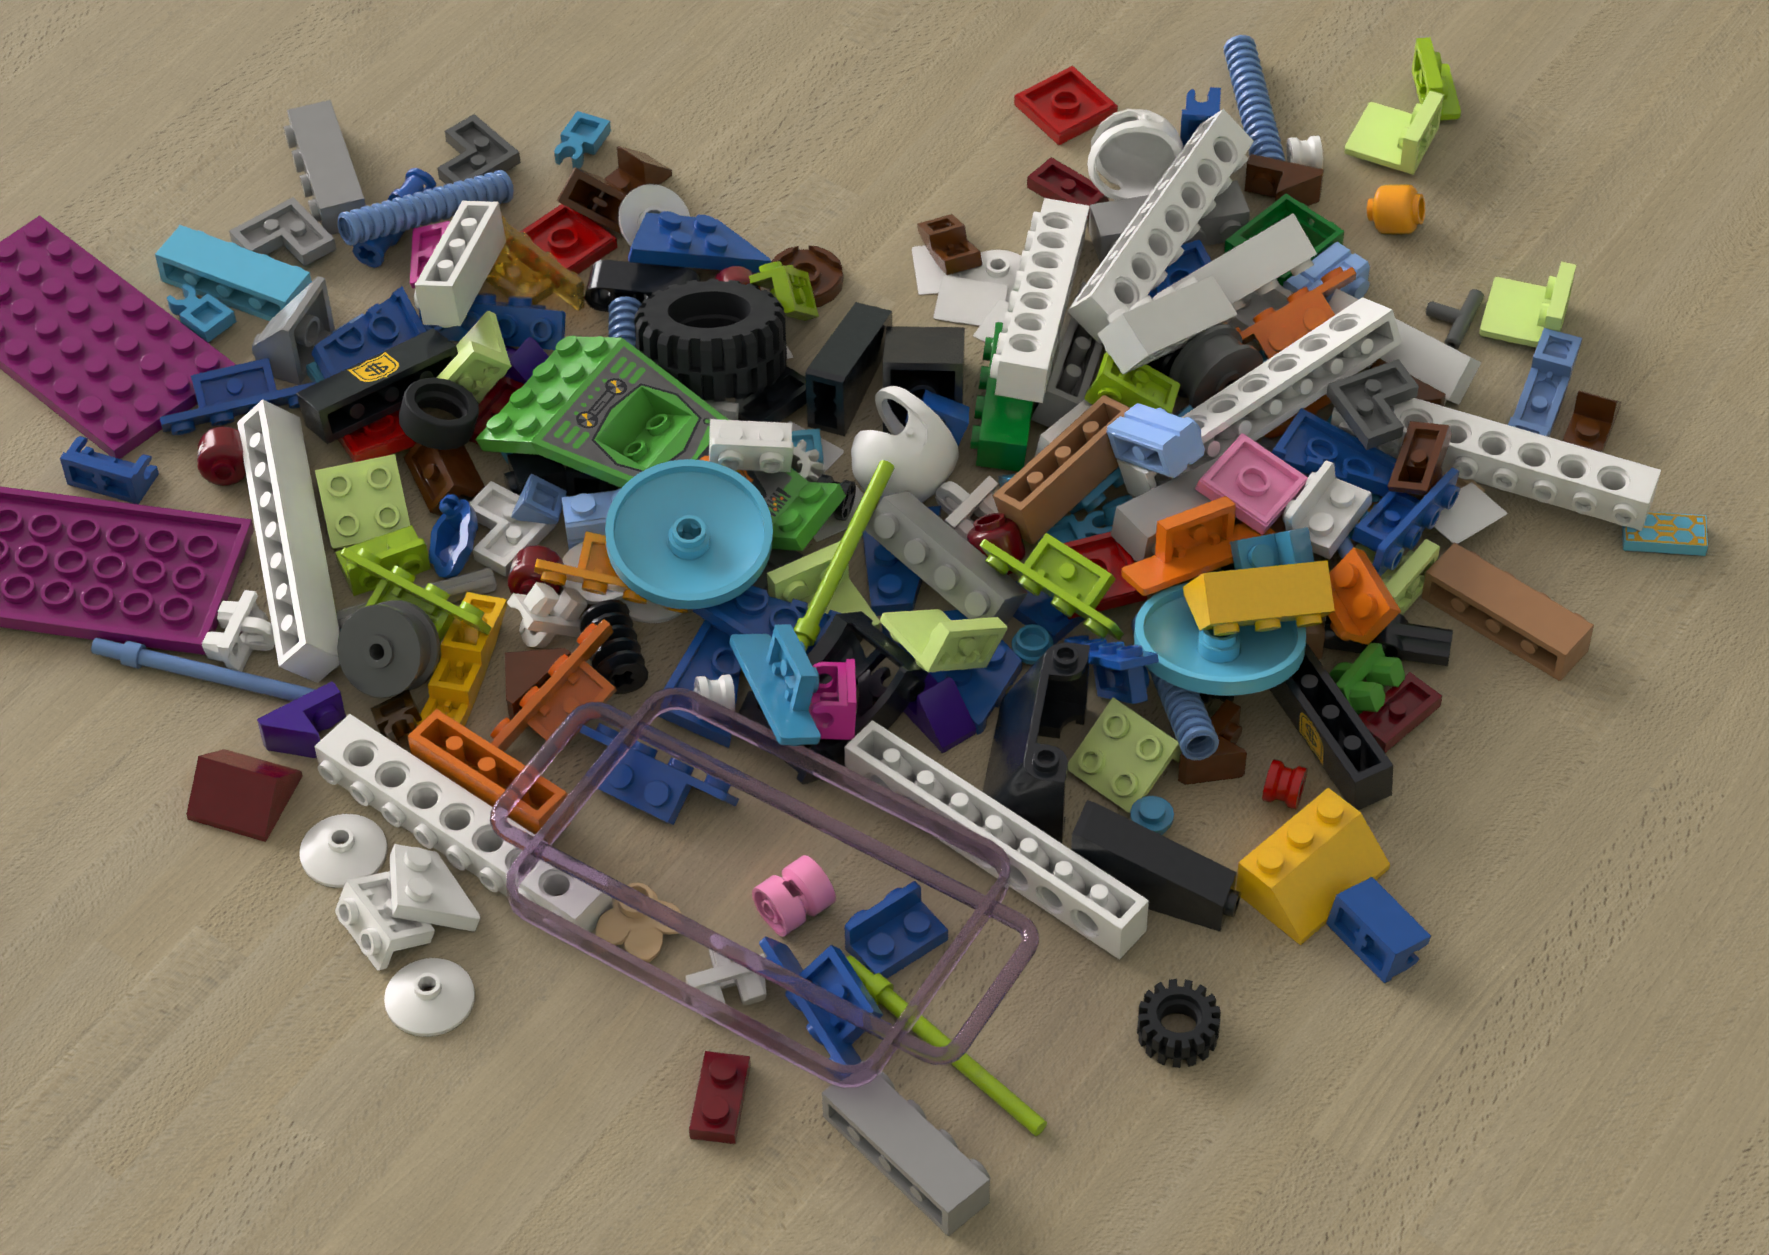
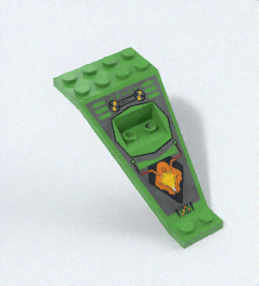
M572 335L563 338L557 343L555 351L545 362L533 370V375L510 396V401L498 414L488 420L487 427L476 438L483 451L538 454L622 488L634 476L657 464L684 459L709 461L710 419H728L624 338L602 336L577 337ZM792 468L791 472L777 473L736 470V472L748 479L758 489L768 505L773 526L772 549L803 551L846 497L840 484L809 482Z

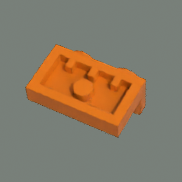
M1353 547L1329 572L1335 611L1330 613L1328 617L1331 620V629L1339 638L1345 641L1352 640L1369 645L1401 610L1365 551Z

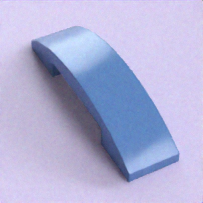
M1547 328L1543 329L1533 356L1529 375L1514 415L1509 420V426L1550 437L1582 343L1581 337Z

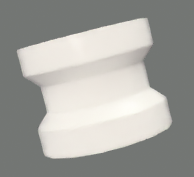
M1310 136L1308 140L1300 141L1297 137L1287 139V162L1319 169L1323 168V150L1319 136Z
M730 674L721 675L716 680H709L705 676H696L694 700L698 719H707L711 714H721L723 717L734 716L735 692L733 679Z

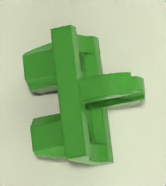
M1370 643L1354 663H1338L1329 673L1358 715L1363 711L1378 712L1385 702L1384 687H1399L1405 679L1401 660L1394 657H1385L1380 643Z

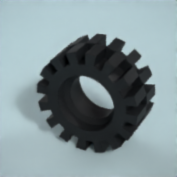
M1169 979L1168 988L1165 989L1163 983L1160 982L1155 985L1154 993L1148 990L1144 994V1002H1140L1138 1012V1041L1141 1047L1146 1045L1145 1053L1150 1058L1158 1053V1063L1165 1065L1167 1058L1173 1059V1067L1181 1068V1060L1186 1059L1188 1067L1196 1065L1197 1055L1204 1061L1209 1057V1050L1214 1051L1216 1048L1221 1020L1220 1006H1216V998L1213 994L1206 997L1207 988L1201 984L1196 990H1193V981L1185 979L1184 987L1177 986V979ZM1171 1014H1183L1191 1017L1196 1022V1027L1191 1031L1178 1033L1166 1029L1161 1021L1165 1016Z

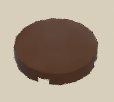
M799 246L791 247L778 253L771 261H780L782 266L793 265L795 269L808 272L816 307H822L833 301L842 290L844 275L840 260L831 251L819 246H809V249L799 250Z

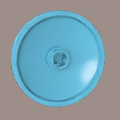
M684 459L668 461L640 472L630 479L617 493L610 505L606 518V549L616 574L639 596L670 608H708L720 605L739 596L760 577L768 563L772 550V518L768 505L761 493L748 479L726 466L704 460Z
M1189 582L1169 587L1155 594L1144 603L1136 617L1134 645H1142L1143 651L1158 653L1159 662L1145 666L1166 682L1197 693L1234 696L1257 693L1273 688L1289 679L1299 669L1305 655L1306 628L1297 627L1296 620L1280 622V629L1256 632L1255 625L1239 626V633L1225 636H1214L1213 629L1200 631L1183 594V586Z

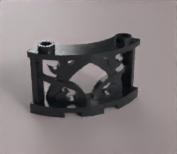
M862 611L836 614L822 638L807 655L812 666L819 662L846 663V659H855L856 685L859 688L855 736L872 720L888 730L909 703L915 701L917 696L924 691V681L929 673L920 668L912 656L873 626V620ZM863 639L876 648L867 658L860 644ZM886 657L899 667L888 687L883 686L884 681L891 676L888 667H881L871 675V672ZM828 674L819 675V683L827 684L832 680V677ZM752 690L748 691L732 725L743 736L753 734L798 772L796 779L803 785L817 780L825 781L845 766L844 747L851 740L820 739L818 744H806L804 746L780 745Z

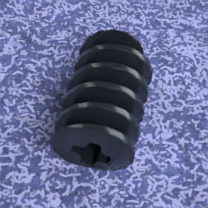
M610 599L601 601L587 609L580 619L579 628L582 633L591 623L598 625L603 619L611 624L613 633L589 659L591 667L616 688L615 695L627 694L644 686L648 680L649 672L645 667V659L641 654V646L637 641V633L633 628L634 623L629 615L630 610L628 606L620 600Z

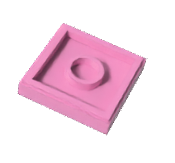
M1242 433L1201 477L1195 490L1211 501L1227 496L1236 504L1235 517L1263 536L1283 514L1287 504L1291 500H1295L1303 491L1308 477Z

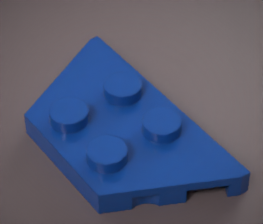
M664 211L660 214L646 212L628 256V261L631 263L723 270L731 266H742L753 273H760V266L771 263L769 257L718 219L708 215H697L696 217L680 216L669 211Z
M959 610L943 611L950 620L968 619ZM882 624V633L912 656L903 645L892 639L890 632ZM1001 640L988 666L985 668L929 673L938 683L947 677H951L954 680L976 726V734L979 735L987 727V719L993 709L1000 706L1003 697L1006 695V689L1014 684L1022 671V660Z

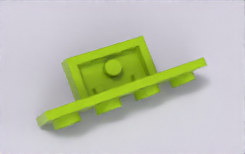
M1045 533L1024 564L986 539H983L979 545L988 555L985 562L1003 575H1006L1010 570L1020 577L1018 583L1035 596H1039L1041 591L1053 598L1050 604L1070 618L1074 612L1086 619L1083 625L1095 635L1105 638L1109 634L1117 640H1120L1124 635L1115 622L1095 610L1116 580L1115 577L1053 536Z
M345 547L340 555L352 565L381 579L366 606L389 600L410 602L421 608L430 617L438 632L440 643L455 618L486 635L491 631L492 627L482 620L484 612L465 601H462L459 607L447 601L450 594L430 583L427 584L425 589L414 584L413 582L416 577L396 565L393 566L391 571L381 567L382 559L363 548H360L357 554Z

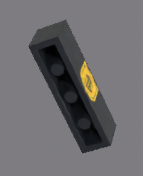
M432 328L297 392L305 426L326 444H329L400 410L404 393L409 385L420 379L437 378L458 354L456 345Z
M1306 643L1304 659L1299 669L1289 679L1269 690L1345 800L1354 808L1360 810L1392 795L1394 765Z

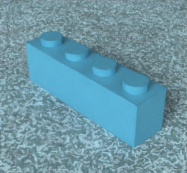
M182 225L174 231L155 253L162 282L181 289L184 284L190 285L195 289L197 295L205 296L209 293L229 307L270 321L312 282L310 272L305 271L299 266L286 264L266 254L256 253L233 242H226L207 235L203 231H196Z

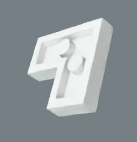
M490 481L470 502L476 512L478 523L491 529L473 548V555L475 561L507 577L516 554L527 546L538 545L556 525L519 521L512 518V512L520 496Z

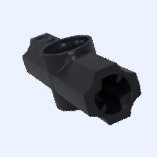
M1399 613L1371 643H1380L1385 657L1399 658L1401 662L1402 660L1448 666L1453 630L1410 624L1405 616ZM1328 615L1326 616L1323 648L1362 653L1368 646L1366 644L1352 640L1345 641L1339 638L1330 627V618Z

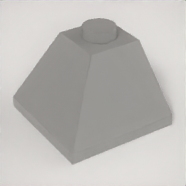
M320 276L315 278L270 320L263 332L259 333L253 341L252 354L255 356V360L269 358L273 377L276 379L301 385L307 376L305 365L315 362L311 354L314 346L335 330L325 278Z

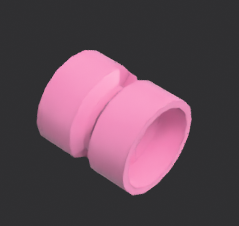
M805 855L786 866L782 870V877L773 875L752 890V898L759 914L779 936L783 937L806 922V914L815 917L836 901V895L828 876L812 858Z

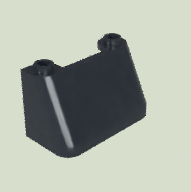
M1069 642L1052 645L1003 697L1000 703L983 787V793L1060 843L1063 842L1066 821L1064 810L1068 759L1065 753L1058 747L1038 743V738L1042 736L1060 739L1062 728L1066 724L1075 720L1076 724L1084 725L1088 699L1090 645Z

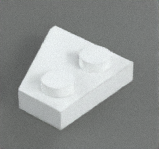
M394 844L390 854L392 917L475 932L480 921V914L436 851L425 850L419 847Z

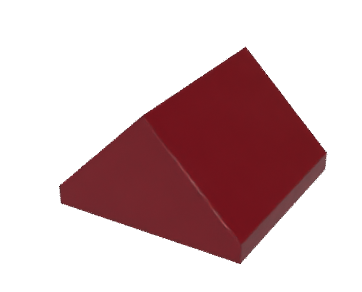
M226 749L198 756L186 814L187 819L266 842L303 777L302 771Z

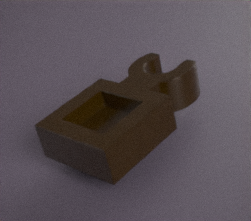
M409 689L370 708L380 733L398 746L400 745L399 739L403 735L411 733L418 726L417 722L422 720Z

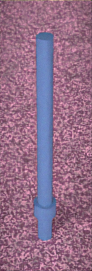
M96 637L91 646L92 654L120 660L121 664L139 669L143 665L294 701L316 690L148 650L144 644L126 641L125 644Z

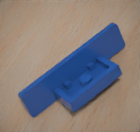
M478 293L461 326L449 328L440 327L439 325L423 326L426 331L434 328L448 340L460 342L487 311L496 314L505 346L520 347L528 337H531L542 349L555 350L557 343L565 338L566 313L559 310H547L544 305H532L531 297L510 296L508 297V302L496 301L495 294ZM419 309V318L422 322L421 312Z
M269 358L191 375L199 408L160 417L163 432L171 431L172 435H183L195 431V425L211 422V426L227 425L235 421L234 416L247 414L262 399L276 406L289 404L291 409L300 408L296 393L317 382L277 390Z
M1452 467L1422 500L1407 493L1389 491L1355 526L1352 540L1376 552L1373 566L1380 577L1387 569L1393 571L1397 567L1403 552L1407 548L1410 550L1414 549L1425 528L1431 530L1435 526L1444 508L1449 510L1454 505L1460 492V487L1456 486L1459 470Z
M1079 635L1064 639V643L1090 645L1089 664L1093 665L1098 697L1107 699L1114 697L1118 701L1130 704L1148 701L1147 688L1149 687L1150 680L1145 665L1158 663V653L1143 651L1142 645L1124 646V642L1107 643L1105 638L1090 640L1089 635Z
M601 723L598 724L596 730L582 725L580 733L614 749L595 788L667 823L674 825L692 786L733 806H736L739 798L728 794L730 784L708 774L703 782L691 776L694 767L673 757L670 758L668 764H665L655 759L658 750L637 740L634 741L632 747L619 742L622 733Z
M765 936L759 942V945L767 956L765 959L768 969L775 976L782 979L788 989L785 991L787 999L796 1009L803 1012L809 1023L806 1025V1028L810 1035L818 1043L824 1045L831 1056L828 1058L831 1068L838 1076H844L862 1062L851 1044L883 1016V1013L840 948L830 945L803 970L786 944Z

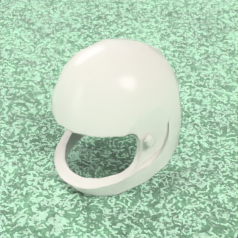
M1126 109L1113 113L1102 121L1091 140L1088 173L1093 184L1106 197L1113 200L1150 195L1184 146L1176 128L1166 118L1148 110ZM1098 172L1110 183L1119 185L1121 189L1114 190L1109 188L1100 180Z
M888 386L876 393L875 403L878 413L891 435L875 430L860 431L855 436L851 448L852 472L865 492L881 460L888 461L894 465L895 469L879 502L884 496L909 491L923 503L936 493V490L946 482L953 472L959 458L958 445L944 422L922 400L906 389L898 386ZM887 399L896 401L907 410L908 422L906 427L894 415Z

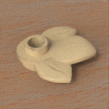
M630 883L620 890L615 899L614 908L600 916L596 927L597 944L600 949L624 944L626 952L633 959L642 963H649L661 952L663 935H672L684 931L683 916L674 904L658 900L656 893L643 883ZM634 905H642V906H643V907H640V908H631V907L634 906Z

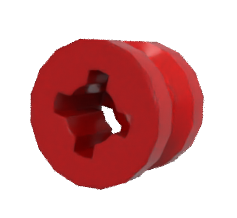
M1273 759L1265 780L1262 801L1269 803L1275 800L1285 802L1288 808L1296 810L1303 794L1308 768L1302 766L1294 769L1285 767L1283 761Z

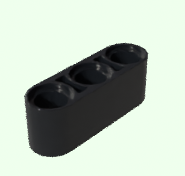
M600 260L592 265L584 299L591 308L602 312H609V305L616 298L632 297L642 304L654 292L658 290L665 291L667 286L674 284L683 285L686 284V281L693 280L701 282V279L695 271L686 267Z

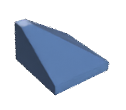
M531 474L527 479L511 517L519 521L556 525L563 507L561 498L566 497L567 491Z

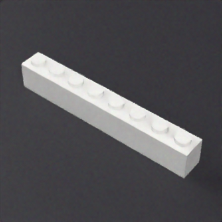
M262 399L237 422L243 448V460L278 665L285 670L319 683L340 665L337 651L340 631L300 417Z

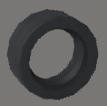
M441 378L420 379L411 383L404 393L399 412V425L404 433L418 444L439 450L457 449L467 444L474 433L479 415V403L469 390L453 381ZM421 408L441 409L451 413L457 419L445 420L435 418L426 414Z

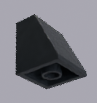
M886 326L883 355V388L898 386L906 389L920 400L924 391L927 390L963 404L965 327ZM887 399L894 415L906 427L907 410L896 401ZM883 422V432L891 435L887 426Z

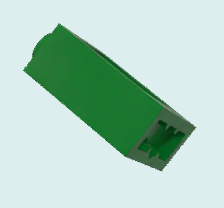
M1285 194L1225 240L1224 254L1293 213L1317 253L1311 260L1336 242L1343 245L1344 230L1311 210L1304 203H1300L1290 195ZM1288 271L1276 278L1282 287L1283 283L1292 276V273Z

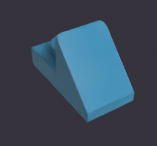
M1308 527L1230 542L1235 570L1315 562Z

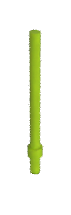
M881 460L804 618H799L794 626V631L799 641L803 642L805 650H807L808 646L814 645L821 631L819 623L895 469L894 465L888 461Z
M852 955L846 957L877 1005L882 1004L1034 1136H1038L1047 1126V1121L893 991L894 985L880 973L873 974Z

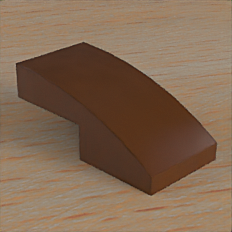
M953 214L917 224L918 232L926 248L946 275L982 265L980 250L967 240L965 225Z

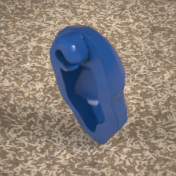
M454 494L447 495L441 500L439 509L443 514L433 526L430 535L429 562L434 565L435 572L443 579L456 577L463 570L473 551L474 540L478 531L477 515L474 508L467 500H459Z

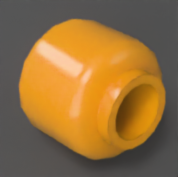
M1409 184L1382 185L1377 189L1374 198L1368 199L1367 218L1369 221H1374L1376 229L1381 234H1411L1418 225L1424 222L1423 194H1418L1416 188Z

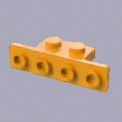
M586 531L577 568L536 559L534 572L542 574L541 580L544 582L564 586L566 580L582 583V590L590 593L606 595L608 589L622 592V599L647 604L645 598L632 591L616 574L607 554L605 535ZM663 606L664 609L673 612L688 613V609H676Z

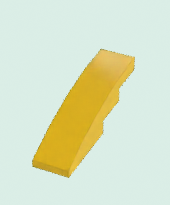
M470 592L466 593L463 601L483 611L482 620L491 626L492 629L486 635L456 618L453 620L441 643V659L428 683L429 698L420 714L422 720L417 722L418 726L432 712L438 709L465 727L496 645L507 607V599Z

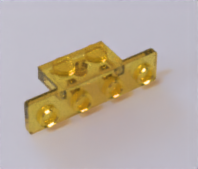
M501 215L506 243L489 272L486 281L507 298L510 296L531 297L532 305H536L553 293H556L577 311L585 307V286L580 276L576 272H570L563 267L550 252H544L526 233L517 231Z

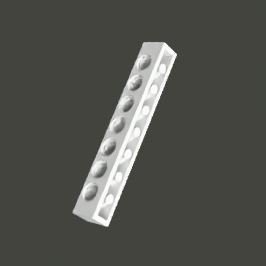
M1224 109L1198 126L1067 310L1099 344L1102 341L1097 333L1110 324L1107 320L1109 315L1126 305L1130 309L1132 305L1149 296V292L1165 280L1168 275L1165 271L1167 266L1172 265L1183 254L1184 249L1181 247L1183 243L1190 240L1199 231V220L1206 217L1217 204L1214 201L1215 197L1219 196L1231 185L1233 180L1230 178V175L1238 171L1248 160L1245 154L1254 140Z
M1044 198L1041 212H1033L1025 251L1023 250L1020 267L1016 273L1014 290L1011 291L1008 311L1005 312L1002 332H1000L996 354L993 355L990 378L997 379L995 395L1043 403L1085 239L1089 212L1088 205Z
M1363 297L1182 416V418H1192L1199 425L1205 451L1204 456L1192 465L1187 464V469L1178 476L1224 454L1242 433L1257 441L1297 414L1301 408H1306L1327 394L1329 383L1355 375L1400 345L1402 341L1393 310ZM1117 459L1127 492L1135 497L1173 479Z
M1417 398L1390 407L1404 426L1403 435L1399 439L1376 446L1375 448L1394 458H1398L1410 421L1449 425L1452 438L1441 467L1442 472L1447 473L1453 467L1460 471L1458 477L1462 479H1472L1475 482L1532 498L1543 503L1552 504L1639 531L1643 530L1661 473L1660 469ZM1334 407L1331 424L1357 438Z
M349 714L314 746L319 764L318 771L328 783L332 785L339 784L348 790L358 803L363 806H372L381 812L391 825L395 827L402 826L414 834L421 845L428 849L435 848L444 854L454 867L462 871L468 870L477 876L487 889L492 892H501L510 898L520 911L528 915L532 913L543 920L547 927L560 937L567 936L577 944H580L597 927L600 916L613 908L611 887L608 882L353 715Z
M872 720L844 747L846 779L1119 960L1146 932L1149 900Z

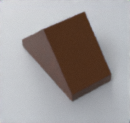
M574 167L557 201L622 235L618 216L621 203L628 193L600 176Z
M566 648L505 652L506 702L510 720L522 709L519 703L524 695L534 686L540 689L551 677L548 674L551 666L563 654L569 657L571 655L569 650Z

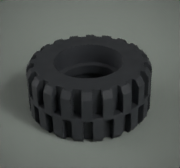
M708 279V281L698 282L697 280L686 281V284H674L667 286L665 291L658 290L654 292L649 299L646 298L635 314L636 348L703 400L723 402L728 398H735L736 400L745 398L747 394L752 392L757 394L764 391L767 385H773L785 370L787 348L784 308L772 293L766 289L760 290L757 285L750 283L744 285L740 281L735 280L724 282L719 281V279Z

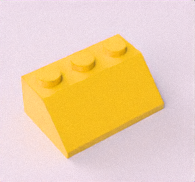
M1328 560L1203 573L1183 586L1184 597L1199 630L1213 629L1214 636L1236 634L1240 632L1239 626L1255 625L1256 632L1276 630L1281 628L1280 622L1295 620L1297 627L1322 624L1323 617L1335 611Z
M1328 787L1238 862L1235 890L1240 891L1243 900L1301 946L1326 924L1337 894L1370 877L1377 880L1389 870L1390 863L1362 813Z

